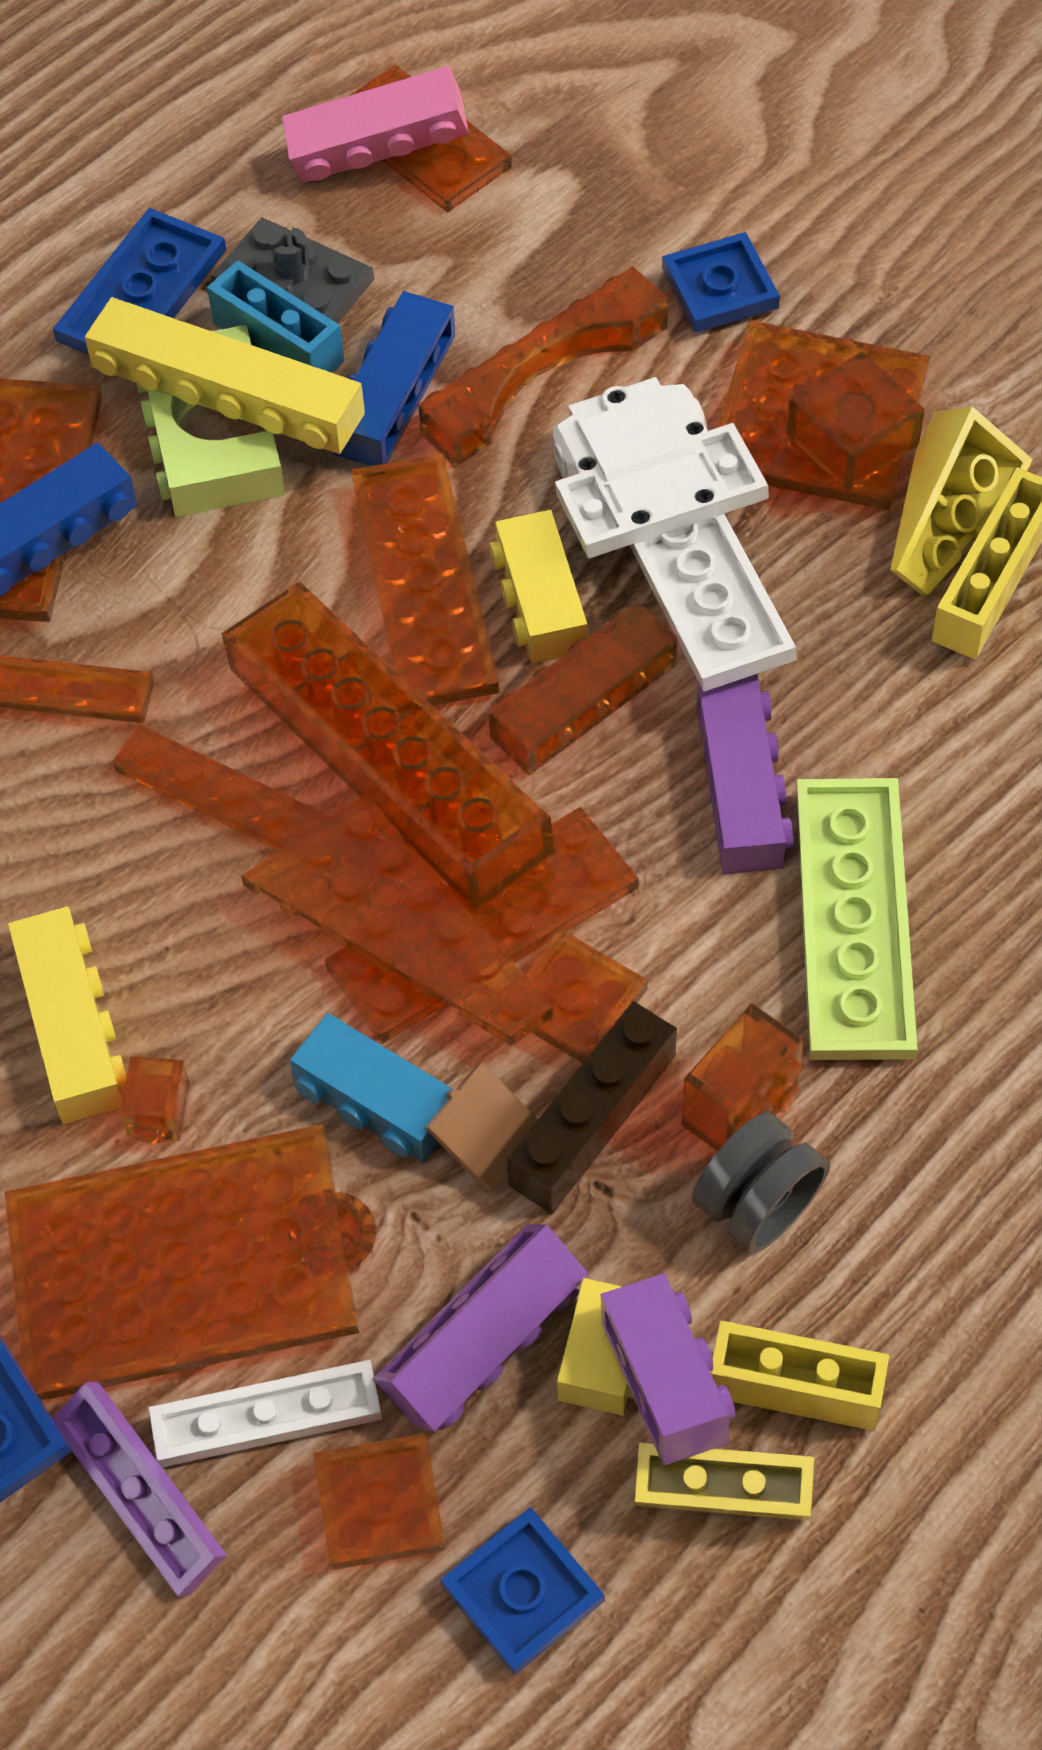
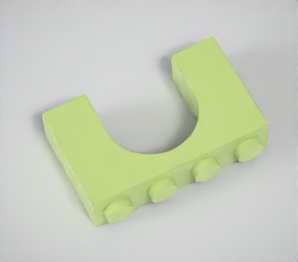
M247 325L212 331L251 345ZM137 383L139 394L148 392L149 400L140 401L146 429L156 427L157 435L148 437L154 464L163 463L165 471L156 473L162 501L172 500L175 517L285 495L282 469L273 433L264 431L223 440H206L194 437L182 430L179 424L184 415L196 405L185 403L178 397L158 390L145 389Z

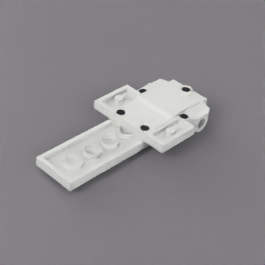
M656 377L626 387H610L602 395L568 405L570 416L553 427V450L563 478L555 481L557 497L588 559L630 545L703 692L796 661V646L724 514L769 499L768 484L734 423L708 431L701 405L693 397L691 391L684 384L661 386Z

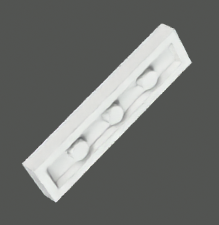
M371 1360L149 1407L157 1462L161 1467H167L383 1420L376 1385L373 1380Z

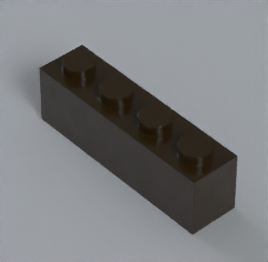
M632 1001L507 1158L508 1186L550 1214H553L676 1057L677 1028L637 1002Z

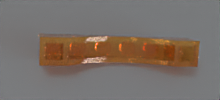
M633 266L620 275L609 278L600 288L583 299L575 300L566 310L552 319L539 323L530 333L513 344L505 345L490 359L477 367L466 370L459 379L440 391H434L429 394L423 402L418 404L421 435L454 467L459 466L491 445L496 426L506 407L525 386L539 375L562 363L583 356L605 352L634 351L666 330L668 325V297Z

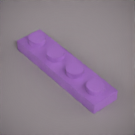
M85 1382L52 1419L71 1447L72 1452L177 1596L190 1595L223 1561L227 1554L99 1382Z

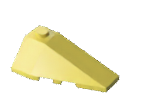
M973 407L934 411L915 451L890 570L922 596L929 595L959 562L962 550L973 538L978 537L1016 468L1028 471L1033 460Z

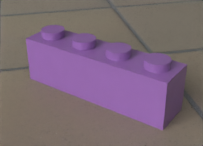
M757 674L703 692L697 681L696 707L722 873L732 874L782 869L784 866L785 849L793 848V829L791 819L782 818L780 805L786 804V791L783 775H774L772 763L778 762L779 753L776 733H767L765 721H771L769 692H760Z
M526 1224L373 1380L415 1428L433 1432L437 1429L444 1430L462 1415L465 1410L462 1403L476 1389L483 1390L501 1375L504 1369L501 1363L514 1350H523L540 1335L542 1328L539 1325L552 1311L559 1312L574 1301L579 1294L577 1286L589 1273L547 1224Z

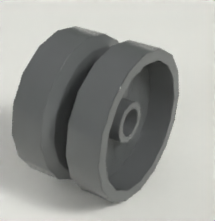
M770 1111L756 1115L725 1142L699 1177L692 1195V1202L711 1219L719 1222L730 1218L728 1234L753 1254L767 1248L795 1223L823 1186L829 1174L831 1164L806 1142L792 1147L794 1131Z

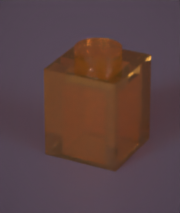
M130 1056L120 1111L128 1137H134L136 1140L148 1144H159L164 1139L180 1141L190 1086L183 1060Z

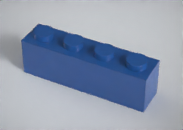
M403 291L395 306L388 307L383 317L382 330L376 340L372 339L369 341L365 349L363 364L358 373H352L349 377L351 380L362 383L365 414L341 454L332 452L333 455L381 470L385 469L455 338L453 305Z
M99 442L0 503V596L35 571L46 568L52 560L74 546L85 543L91 535L113 521L124 518L132 509L138 506L131 476Z

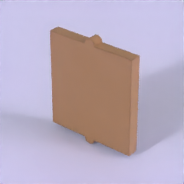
M483 1062L475 1065L457 1089L447 1091V1101L424 1128L487 1192H493L508 1174L507 1158L538 1119Z

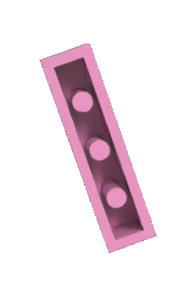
M449 66L282 116L289 160L303 183L312 180H323L330 175L353 168H364L376 161L393 156H404L413 150L437 143H448L457 137L469 134L461 90Z

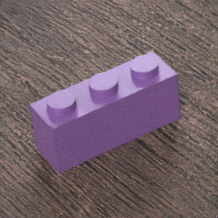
M665 1273L602 1293L601 1324L663 1466L729 1444V1420L734 1419L736 1416L734 1404L727 1387L724 1384L716 1386L710 1373L713 1370V1361L706 1341L703 1337L695 1339L689 1327V1324H692V1316L684 1294L681 1291L673 1292Z

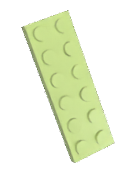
M898 778L797 779L796 806L809 1060L916 1059L918 1049Z

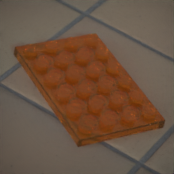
M323 1124L4 1192L22 1368L41 1401L75 1394L85 1382H99L102 1388L359 1333L327 1134Z

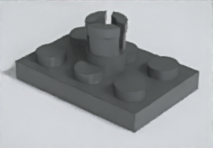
M263 217L260 218L212 274V280L214 281L239 260L337 324L374 281L373 267L307 238L304 232L298 228L292 227L291 231L287 227L280 226Z

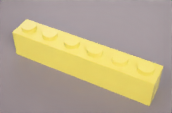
M113 297L110 298L85 335L91 366L105 375H116L138 383L145 389L158 390L178 397L185 403L191 405L198 404L218 411L230 419H241L261 426L270 433L283 434L298 439L316 449H326L341 454L365 414L362 383Z

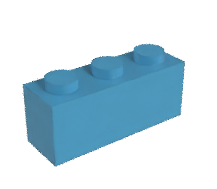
M239 260L207 287L213 324L220 329L247 325L252 346L331 373L345 362L339 324Z
M327 1012L290 1059L295 1088L309 1101L316 1104L324 1101L337 1109L338 1115L351 1127L357 1130H363L366 1127L381 1137L382 1143L396 1155L405 1158L409 1154L424 1163L439 1144L424 1127L447 1101L446 1093L448 1090H452V1088Z

